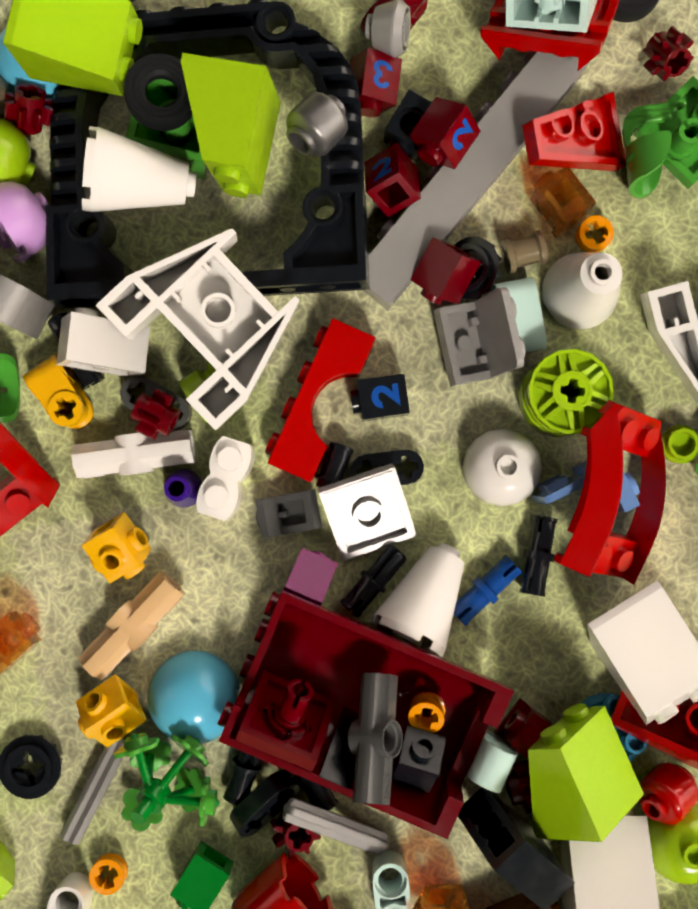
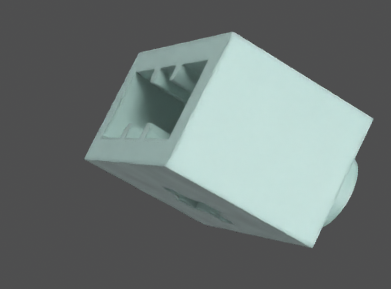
M506 0V27L587 33L596 6V0Z

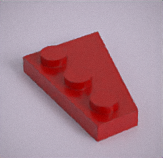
M614 91L600 98L584 101L577 106L568 109L564 108L532 119L522 126L529 165L615 172L626 166Z

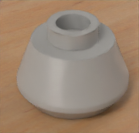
M393 0L376 6L374 13L367 15L365 36L366 39L372 41L373 48L393 58H397L406 52L411 25L410 7L403 0Z

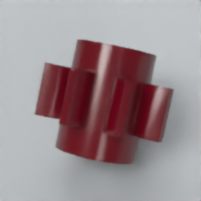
M671 26L668 32L654 33L648 41L646 48L643 49V52L649 58L644 63V68L651 75H657L662 81H666L669 76L676 77L682 75L694 58L688 50L694 41L684 32H679L674 26Z
M29 83L19 84L15 87V94L5 92L4 119L12 121V124L18 127L24 134H39L42 131L43 125L49 126L50 116L54 113L52 108L53 99L46 98V92L37 85Z
M157 388L153 395L143 392L137 399L130 416L132 420L138 422L135 431L156 440L159 433L166 437L169 436L181 413L180 409L173 406L176 398Z
M527 759L513 764V772L511 775H508L505 783L512 805L522 804L523 809L525 808L528 814L532 813L529 760Z
M281 806L282 813L279 815L278 820L273 819L270 821L273 829L278 832L272 837L276 848L285 845V850L291 858L295 852L304 851L306 854H309V847L314 840L321 838L320 834L285 822L283 819V806Z

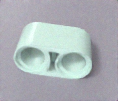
M528 277L493 284L494 290L506 287L509 290L510 297L515 301L517 309L515 320L519 336L524 341L526 353L545 350L547 345L546 331L534 278Z
M486 731L468 770L467 777L489 791L501 793L516 760L518 751L509 745L505 738Z
M385 850L381 855H376L372 862L375 909H412L405 859L394 850ZM394 868L400 874L393 880H385L380 876V873L385 869Z

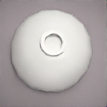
M504 428L487 431L476 438L465 452L462 466L465 482L473 494L483 502L497 506L518 504L529 497L538 485L542 472L540 453L533 442L518 431Z

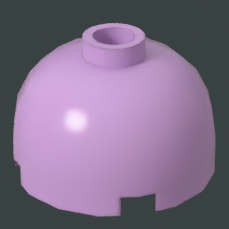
M13 181L0 182V245L4 250L12 246L18 253L12 259L22 264L35 256L46 244L45 206L50 205L39 191L33 194L22 184Z

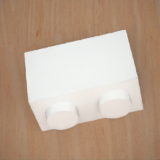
M75 308V312L71 311L61 318L56 365L125 377L142 375L146 372L150 326H147L133 340H130L108 318L99 317V311L89 308Z

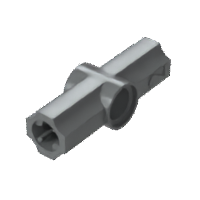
M382 673L361 674L358 719L351 723L348 732V745L352 754L355 755L352 802L390 805L393 758L398 756L403 743L401 726L395 720L398 676Z

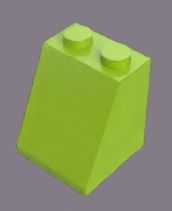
M12 0L3 44L30 79L123 97L125 78L129 69L134 64L132 58L134 44L138 45L141 41L143 25L142 20L137 16L132 2L129 0Z
M182 53L181 66L203 162L226 194L239 198L248 197V193L261 195L281 104L267 67L259 64Z
M580 703L567 708L563 712L564 716L555 725L544 729L540 733L541 738L528 749L533 831L537 839L602 842L644 795L606 707H587L586 704Z

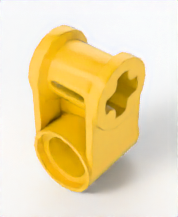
M57 353L23 375L26 385L40 401L55 424L72 429H82L92 422L94 417L92 402L81 389L71 367L56 365ZM70 403L76 404L72 409L74 414L72 418L66 416L71 411L68 406Z

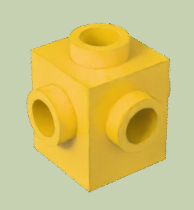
M125 511L94 529L81 545L90 557L94 569L103 574L109 584L122 576L126 580L130 579L142 571L145 567L143 562L152 549L144 531L133 524Z
M116 674L76 701L80 714L78 719L80 730L88 739L95 738L107 748L147 721L137 692Z

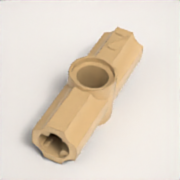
M160 571L133 600H128L105 624L107 628L78 657L82 667L91 676L103 681L131 651L135 652L159 627L157 623L186 594L181 586L170 576Z

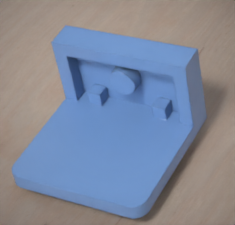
M587 460L574 466L572 469L575 474L568 478L566 475L562 477L557 475L538 484L537 487L540 492L532 495L534 502L546 505L582 488ZM623 471V484L618 512L626 513L640 506L636 497L640 491L635 479L629 472L624 473Z

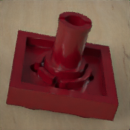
M263 671L235 740L312 772L318 761L337 701L315 692L307 681L303 687L300 686L302 679L288 681ZM276 735L280 738H285V740H279Z

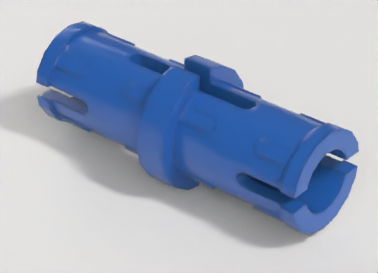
M504 555L481 579L477 577L472 581L474 586L456 602L454 615L467 626L490 602L492 604L499 600L497 595L523 572L518 566L514 565V562L507 555Z

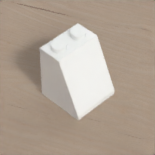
M658 580L588 623L590 645L646 725L653 720H656L658 724H662L671 719L679 712L676 706L689 698L693 703L698 701V642Z
M631 809L602 842L560 840L561 865L575 882L562 895V909H660L647 816H634V811Z

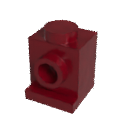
M519 698L497 730L504 735L509 745L528 758V749L541 738L540 733L552 726L553 723Z

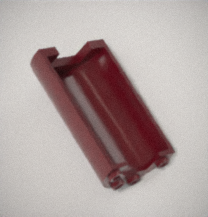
M282 590L281 594L273 591L264 615L271 617L270 621L262 619L254 641L261 644L256 656L248 653L239 673V676L246 678L235 704L226 702L217 725L224 727L219 742L352 798L354 779L351 788L347 789L319 777L342 710L346 707L359 713L361 674L382 673L398 676L395 720L400 724L403 734L407 725L411 726L408 715L411 700L415 695L421 692H432L439 695L445 702L444 724L439 731L434 733L447 737L440 772L429 793L391 782L390 805L364 804L448 839L464 804L462 783L488 726L490 725L498 729L514 689L285 590ZM263 671L288 681L302 679L300 686L303 687L307 681L315 692L337 701L318 761L312 772L235 740ZM423 708V716L432 717V709ZM276 735L279 740H285V738H280ZM393 758L392 771L395 763V758Z

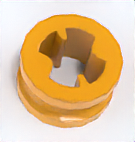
M600 215L590 216L577 228L575 234L576 243L584 252L599 253L611 243L614 229L607 218ZM593 225L595 231L602 230L603 236L598 240L601 243L596 244L594 238H586L585 234L590 230L588 226Z
M421 692L415 695L410 703L409 724L412 727L431 733L439 731L445 720V702L439 695L432 692ZM422 709H432V717H424Z
M107 853L100 856L89 873V881L92 888L103 895L117 892L127 878L128 866L126 861L115 853ZM105 865L109 866V871L112 867L117 871L113 882H108L109 877L104 880L100 876Z

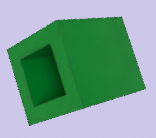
M201 841L176 880L170 896L175 898L176 903L182 909H209L230 876L234 861Z

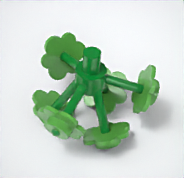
M133 733L130 737L123 740L124 746L113 753L114 758L131 757L130 765L139 768L143 785L139 789L130 788L123 795V803L126 807L123 808L121 815L124 820H131L132 828L135 831L143 832L149 828L151 823L158 824L163 818L161 810L166 804L181 805L186 812H192L195 809L199 810L200 826L205 827L208 821V816L215 815L216 807L220 802L217 799V790L211 789V778H203L201 770L197 767L191 770L187 767L182 768L190 756L206 767L209 764L202 755L206 749L200 744L198 738H192L189 735H186L184 739L179 738L175 734L170 736L184 751L162 780L153 778V772L158 771L160 765L165 766L171 762V756L169 755L171 753V745L167 741H160L159 737H148L147 733ZM177 774L178 784L175 785L174 791L171 792L169 784Z

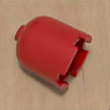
M285 853L276 858L239 890L231 906V909L333 908L330 897L326 895L322 899L314 884L319 880L317 873L304 859L295 853L292 858H287Z

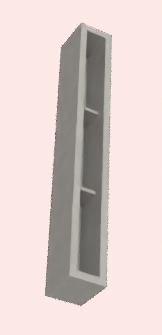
M529 51L524 58V61L527 63L519 74L513 70L499 88L502 95L495 103L488 100L476 115L475 120L478 122L477 125L481 132L456 169L442 165L432 167L425 178L429 183L421 191V199L402 209L405 212L396 223L390 219L380 230L376 237L380 242L371 253L368 251L370 290H363L387 311L392 307L412 281L410 279L432 237L442 241H446L525 146L522 126L532 119L552 113L582 77L590 62L577 72L579 57H557L550 53Z

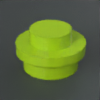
M675 425L665 430L662 434L664 455L668 461L684 464L692 461L697 456L698 434L691 427Z

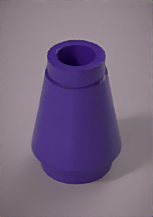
M189 469L176 470L165 481L164 492L166 498L177 507H190L197 501L202 481L195 472ZM175 482H182L184 485V492L180 496H177V491L173 489Z

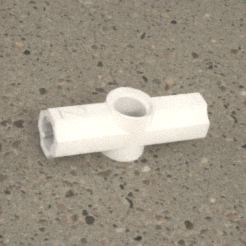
M192 430L172 431L167 437L158 434L156 440L141 433H131L115 436L114 440L73 445L71 457L76 477L91 478L119 473L120 476L154 472V468L196 463V450Z

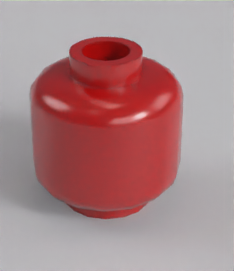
M660 763L639 783L644 793L639 802L644 813L654 821L676 825L697 804L698 788L695 779L686 768L680 765Z

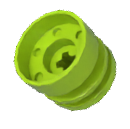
M578 349L558 350L534 364L523 376L518 390L519 409L526 422L539 433L552 437L579 434L583 427L591 429L602 416L598 411L608 400L613 401L614 398L613 379L605 364L593 354ZM568 384L571 391H576V397L569 400L567 395L561 394L560 390Z

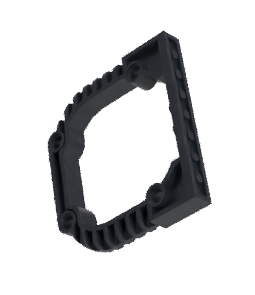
M251 0L247 4L237 5L214 3L209 7L194 9L178 6L170 11L161 12L137 10V16L142 20L143 31L140 43L138 45L134 44L132 53L134 63L151 54H167L181 59L182 53L207 57L255 53L262 63L271 68L301 69L314 85L317 92L324 93L327 96L333 95L343 103L346 109L345 116L347 118L348 130L345 136L326 155L321 156V185L308 192L303 200L302 209L308 224L298 239L284 252V269L245 271L241 273L263 296L370 290L361 99L353 70L340 50L322 37L316 30L297 23L292 8L286 3L279 1ZM277 27H286L281 33H272ZM60 85L52 100L54 113L50 116L49 148L51 150L50 194L52 206H45L47 301L61 309L96 307L95 305L126 276L134 273L111 248L117 235L113 222L102 211L90 212L82 210V198L90 199L86 198L87 187L82 186L87 137L90 138L89 126H98L100 109L109 94L66 85ZM323 206L335 208L334 213L329 218L319 219L316 217L317 211ZM97 222L96 230L91 235L86 236L88 226Z

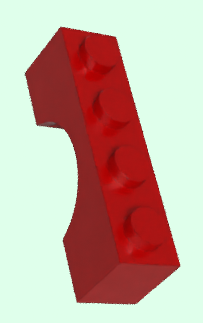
M332 318L329 327L324 325L320 327L313 343V347L318 348L316 356L312 363L307 360L305 361L297 379V382L302 384L297 398L289 397L281 414V418L286 419L285 425L280 434L276 432L272 434L266 447L265 453L270 455L268 464L308 482H313L328 449L327 445L317 435L313 425L312 413L315 400L319 393L331 382L341 378L360 377L375 344L376 337Z

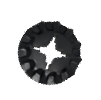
M475 236L466 237L454 244L483 264L476 271V277H473L462 299H480L486 292L493 291L492 285L496 278L502 276L498 270L499 261L502 258L496 253L495 245Z
M25 734L11 741L0 755V780L4 787L17 797L24 799L39 798L51 791L62 775L61 763L63 758L59 757L56 744L45 740L43 735L33 736ZM28 754L34 762L40 761V763H45L35 771V777L31 774L30 769H17L28 760Z

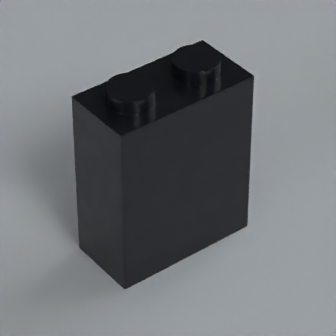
M481 787L463 804L458 817L492 869L541 909H548L575 884L543 839L536 838L533 826L497 794Z

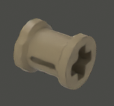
M540 230L533 231L532 236L514 241H510L508 238L501 240V254L509 274L515 273L517 268L535 263H539L542 266L549 262L547 243Z

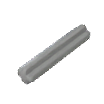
M126 735L108 748L104 746L60 833L64 841L77 845L82 840L123 757L114 758L113 753L124 746L123 740L128 738Z
M290 798L283 806V819L287 823L376 855H381L388 848V835L385 831L297 798Z

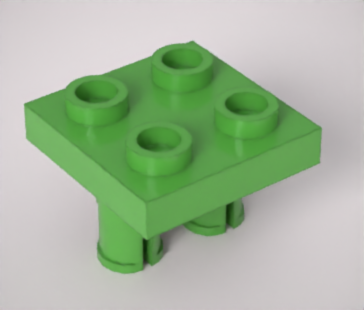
M694 76L667 101H686L687 106L684 109L677 110V114L672 117L670 122L644 125L634 134L636 138L658 131L669 130L671 132V147L667 158L662 164L687 189L698 180V80Z

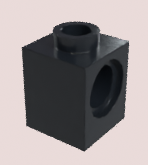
M410 89L408 90L385 128L384 143L388 144L387 148L398 143L408 157L417 161L419 150L410 135L405 134L401 127L407 123L417 125L432 102Z
M407 725L403 734L401 751L395 758L392 782L429 793L439 776L447 737Z

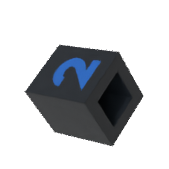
M404 374L357 380V390L350 391L353 414L361 413L362 422L408 416L410 413Z

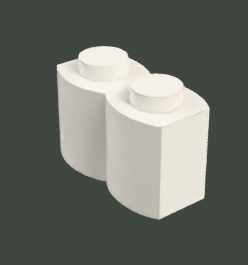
M222 436L216 442L209 460L210 475L206 477L198 491L196 501L198 513L223 521L230 520L236 514L243 497L242 482L249 476L254 465V446Z

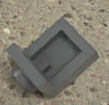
M315 489L256 500V521L261 529L263 539L322 528Z

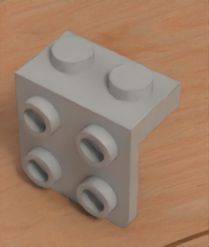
M506 287L497 288L474 302L439 307L433 311L450 387L492 379L524 366L526 350L524 341L519 336L515 320L517 314L516 304L513 298L510 297L509 290Z

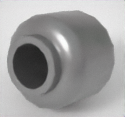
M320 92L308 94L287 116L286 134L290 144L305 156L313 155L320 157L326 155L345 136L348 130L347 118L345 116L346 109L343 103L333 95L327 96Z

